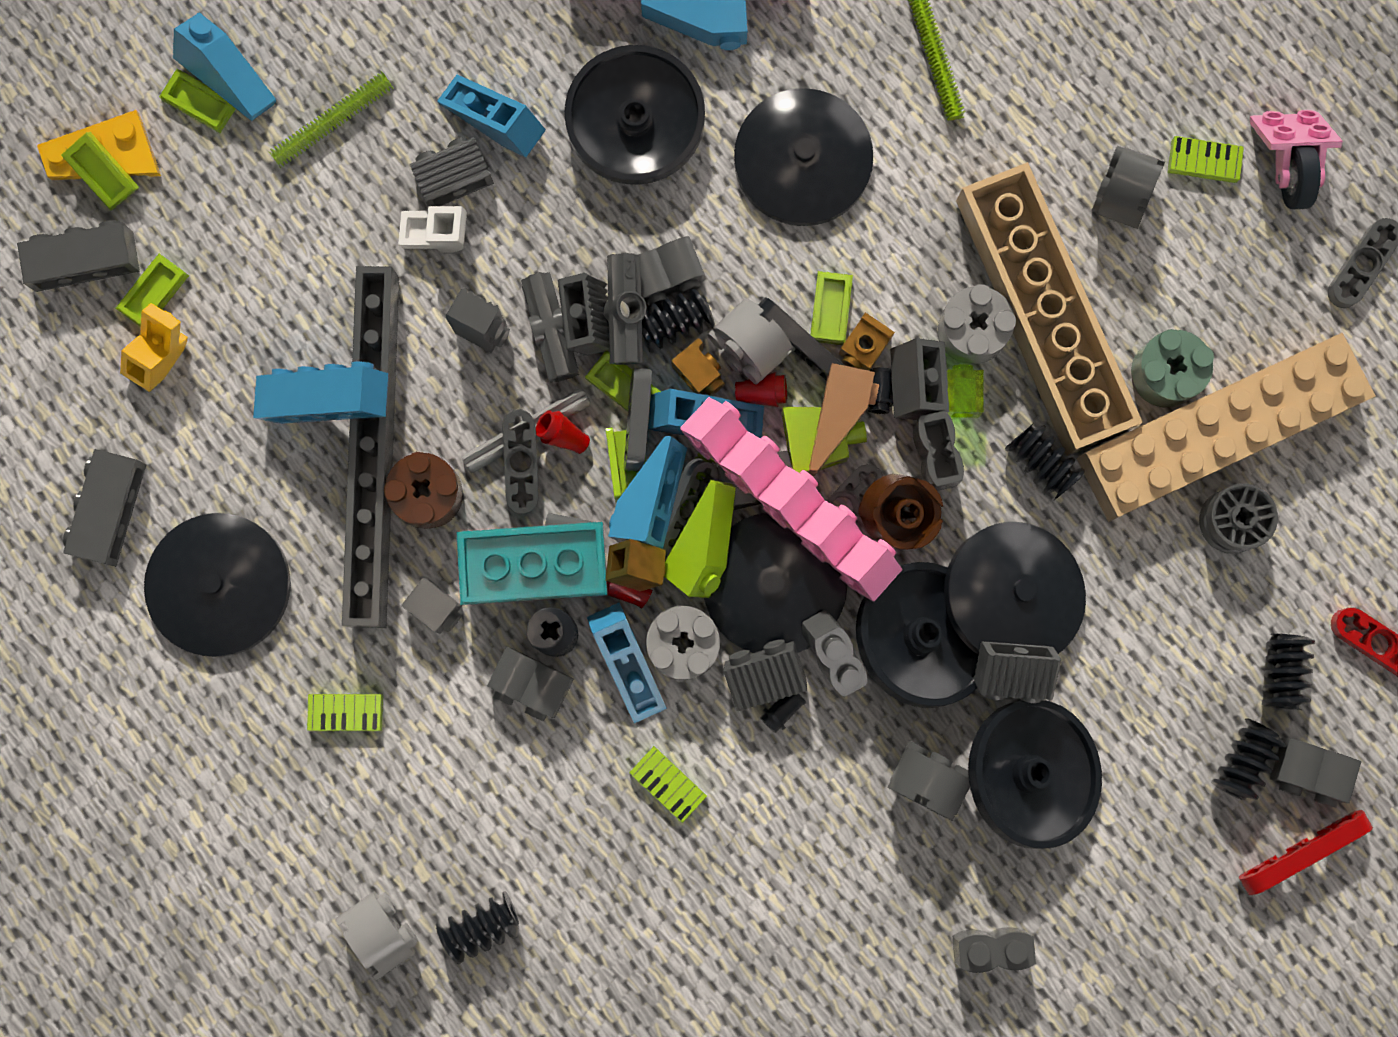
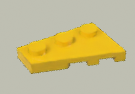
M137 110L37 145L47 177L51 180L82 179L61 154L86 132H91L129 176H161L140 113Z

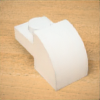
M429 206L428 211H401L398 245L403 249H437L442 253L461 251L464 248L467 211L462 206Z

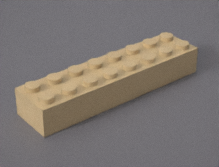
M1024 163L963 187L956 203L994 290L1001 293L1013 309L1016 317L1013 334L1061 445L1066 449V456L1129 432L1142 424L1141 417L1029 163Z
M1342 332L1095 447L1076 459L1080 467L1085 470L1084 475L1107 521L1110 522L1376 397Z

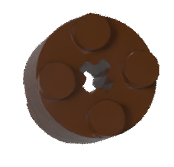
M414 452L399 460L392 467L386 479L384 494L391 510L403 521L416 528L431 529L447 524L456 516L462 505L463 489L458 474L445 460L430 453ZM423 485L428 487L431 494L425 497L420 494L418 489Z
M888 474L873 482L865 492L858 508L864 528L876 541L882 539L891 547L903 550L918 549L928 545L938 535L943 519H941L943 502L935 487L925 480L901 474Z

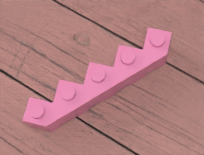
M708 397L680 427V430L695 449L707 460L712 458L726 472L725 476L745 494L750 493L764 506L763 510L784 529L788 527L802 540L801 544L822 563L826 561L835 570L840 572L842 575L839 578L850 588L875 602L903 570L894 558L896 551L882 539L875 542L865 536L855 523L857 520L856 515L849 508L842 504L836 507L825 501L816 489L819 485L816 479L805 470L799 473L786 466L777 454L780 451L779 447L765 435L759 438L748 432L739 421L741 417L740 412L727 401L721 404Z

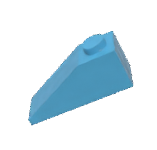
M641 0L642 17L708 45L720 46L723 50H735L741 45L747 44L746 0Z
M200 12L174 28L173 59L249 120L253 121L275 104L276 98L227 34Z
M458 74L437 100L440 105L501 146L525 158L546 131L526 105Z
M668 389L651 394L648 430L684 435L680 427L710 397L721 404L725 401L732 404L740 412L741 417L739 421L745 429L755 436L762 438L764 406Z
M665 436L618 499L615 511L610 518L608 537L617 542L633 539L663 549L687 447L671 436Z
M620 602L587 616L592 634L633 723L667 709Z

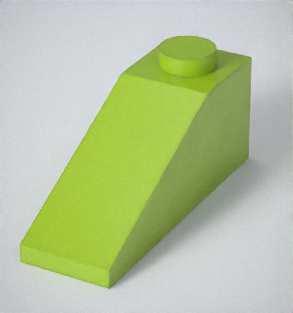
M710 480L665 561L666 570L664 577L688 597L709 598L719 587L720 578L726 569L736 487L731 483Z

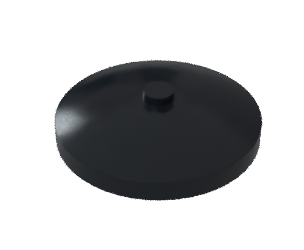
M625 45L602 52L581 68L568 90L564 117L570 143L577 156L589 169L613 182L641 185L667 178L682 168L693 156L704 131L705 104L696 78L679 59L655 47Z
M790 89L774 94L759 103L742 123L735 142V172L745 196L766 216L789 225H819L843 215L862 196L869 182L873 167L872 140L862 118L842 99L816 89Z
M210 513L196 516L174 527L164 536L153 551L144 579L145 603L153 623L161 634L171 643L187 652L209 657H225L242 653L253 648L268 637L278 625L286 610L291 588L287 559L273 536L264 528L246 518L226 513Z
M767 513L750 516L731 527L726 569L720 578L719 587L709 598H704L709 615L716 627L728 640L738 647L749 650L751 653H756L764 650V645L769 642L784 640L785 644L794 641L799 653L810 648L802 634V622L823 610L830 613L837 621L845 604L847 584L839 578L842 575L840 572L835 570L826 561L822 563L801 544L802 540L788 527L784 529Z
M1003 522L991 525L973 534L957 549L946 572L944 599L947 614L954 630L960 639L978 655L982 641L1054 647L1059 654L1071 643L1081 626L1086 606V590L1083 575L1077 561L1069 549L1057 537L1032 524Z
M930 562L904 564L901 566L903 570L875 602L865 596L861 601L856 618V641L861 660L875 683L888 695L902 703L920 708H937L953 704L969 696L977 689L974 676L979 655L973 652L960 639L948 617L944 599V583L948 567Z
M1023 700L1016 701L994 711L983 722L975 735L968 761L970 790L979 813L996 834L1016 846L1030 849H1045L1058 847L1070 842L1087 827L1099 804L1102 789V769L1100 757L1090 733L1073 713L1063 706L1047 700H1041L1039 703H1028Z

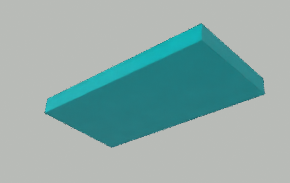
M603 522L457 532L460 605L462 606L608 595L607 581H605L606 558Z

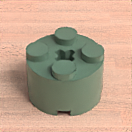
M1168 329L1156 335L1137 352L1131 365V375L1138 394L1148 403L1162 408L1175 407L1186 403L1201 393L1210 382L1213 373L1214 353L1199 337L1184 330ZM1169 364L1174 366L1173 371L1176 374L1173 375L1170 373L1171 366Z

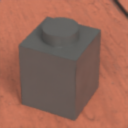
M425 577L422 578L401 605L438 634H441L444 629L447 632L451 631L462 616L458 612L462 605Z

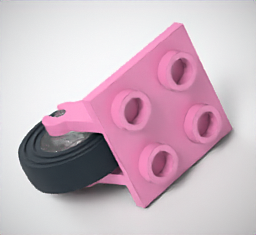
M1301 110L1298 114L1285 115L1280 112L1268 111L1260 116H1250L1251 126L1269 150H1276L1275 182L1279 184L1286 207L1294 210L1311 208L1317 199L1319 188L1325 182L1327 148H1341L1343 141L1316 111Z

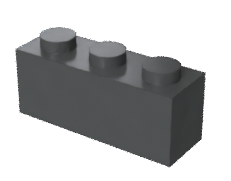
M115 220L101 222L99 227L90 229L82 227L68 228L64 231V234L54 236L37 234L29 237V241L17 243L23 284L35 292L140 272L134 233L123 222Z
M94 449L92 457L87 459L84 466V476L86 478L82 491L77 493L74 500L73 509L75 515L72 525L66 529L63 536L64 554L117 567L147 464L137 459Z

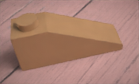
M834 363L831 364L808 470L810 475L815 476L864 415L868 404L875 405L879 384L873 383L875 372Z

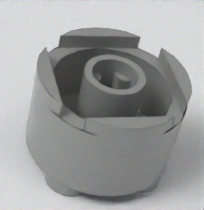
M983 284L968 287L957 292L944 308L938 322L939 341L945 342V352L956 361L969 364L985 363L996 357L1008 343L1014 331L1016 317L1008 300L998 291ZM978 321L981 324V328L978 327L973 330L970 327L971 322L975 323Z
M744 299L713 327L707 335L720 350L724 349L729 355L725 359L726 363L737 374L744 372L757 385L792 352L790 350L792 349V344L781 327L773 319L769 322L760 315L764 310L759 305L749 299Z
M676 606L661 612L654 619L647 633L646 647L650 660L662 674L675 680H692L703 675L712 667L719 652L720 638L716 625L706 613L690 606ZM681 634H687L688 641L694 642L693 648H687L685 653H679L678 646L673 645V640L680 639Z
M374 891L338 916L336 922L338 926L343 922L346 923L348 931L343 933L344 938L366 970L372 966L376 968L377 971L372 977L378 981L416 953L414 946L417 945L418 939L407 923L400 927L393 915L398 909L389 895L385 892L379 896Z

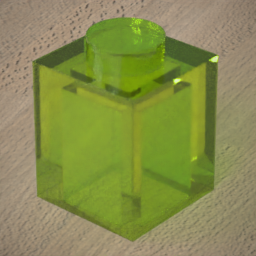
M969 364L953 365L952 369L947 370L949 412L947 413L951 418H979L984 413V370H974V366Z

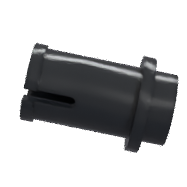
M884 367L872 368L870 371L875 372L873 383L879 384L875 405L868 404V412L887 414L890 412V407L893 406V400L890 399L891 369Z
M799 693L778 699L769 709H763L764 714L760 719L774 733L779 729L784 730L786 728L784 724L802 705L806 704V701Z

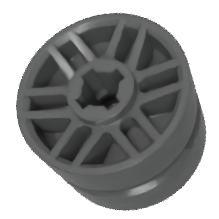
M1236 484L1216 492L1205 501L1199 515L1200 530L1205 540L1215 549L1231 554L1241 553L1262 546L1273 536L1278 524V512L1273 499L1266 491L1252 484ZM1235 516L1240 517L1241 522L1236 521Z

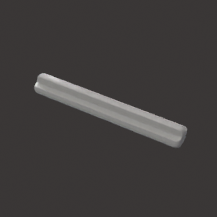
M579 388L532 415L535 427L539 418L546 411H560L567 418H570L589 407L590 400L585 391ZM522 421L509 428L515 430L516 442L509 440L508 447L519 444L523 445L530 441L529 439L523 442L522 431L525 428H529V422ZM503 433L462 456V461L470 473H474L504 456Z

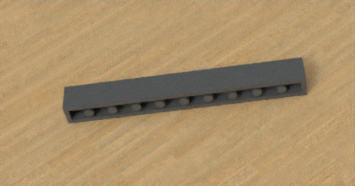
M356 266L352 362H369L374 364L373 369L388 373L386 417L350 419L342 626L349 628H387L391 508L384 494V486L387 476L393 467L399 276L391 266Z

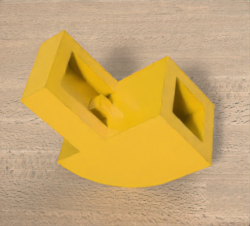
M152 303L144 308L141 312L140 335L121 350L120 374L148 392L155 388L165 379L186 347L188 337L180 332L181 321L177 320L171 313L163 311Z

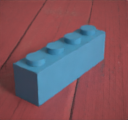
M360 361L351 362V367L349 368L339 364H325L324 370L308 366L298 367L297 372L287 369H272V374L256 376L253 418L285 424L386 417L388 373L373 369L374 364Z

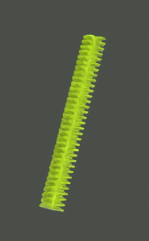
M908 0L911 2L909 5L912 6L911 10H913L914 21L917 22L915 24L918 26V33H921L919 36L923 37L921 38V41H924L922 45H925L923 47L926 49L924 52L927 53L926 57H929L927 58L930 61L928 64L931 65V72L934 73L932 76L935 77L936 88L939 89L937 92L940 93L941 104L944 105L945 116L948 117L946 119L951 121L964 118L963 114L966 111H962L964 106L961 107L963 102L959 103L962 98L958 99L961 95H957L959 90L956 91L958 86L954 87L957 83H953L955 78L952 79L954 74L951 75L953 71H950L951 66L948 67L950 62L947 63L949 59H946L947 54H944L946 50L943 51L945 47H942L944 43L940 42L942 41L939 38L941 35H938L940 31H937L938 27L935 26L937 23H934L936 19H933V11H930L932 7H929L931 3H928L929 0Z
M381 71V74L378 73L377 76H373L374 79L371 78L370 81H366L367 84L364 83L363 86H359L360 89L356 88L357 92L352 91L353 94L349 93L350 97L345 96L346 99L342 98L343 103L341 101H338L339 105L335 103L336 108L331 106L332 110L328 108V112L324 111L325 115L321 113V117L317 116L318 120L314 118V122L310 121V124L307 123V127L303 126V129H299L300 132L295 131L297 135L293 133V138L288 136L290 141L286 138V143L284 141H281L282 145L278 143L279 148L277 146H274L275 150L271 148L269 153L279 167L280 164L284 167L283 161L288 164L287 159L291 162L290 156L295 159L294 154L297 157L299 156L298 152L302 154L301 149L304 152L306 151L305 147L309 149L308 144L313 146L312 142L316 144L315 139L320 141L318 136L322 139V134L327 136L325 131L330 134L329 129L334 131L333 126L336 129V124L341 126L340 121L344 124L343 119L348 121L347 116L351 119L350 114L355 116L354 111L359 114L357 109L362 111L361 106L366 109L364 104L369 106L368 101L373 104L371 99L376 102L375 96L380 99L378 94L383 97L382 91L387 94L385 89L390 92L389 86L394 89L385 74Z

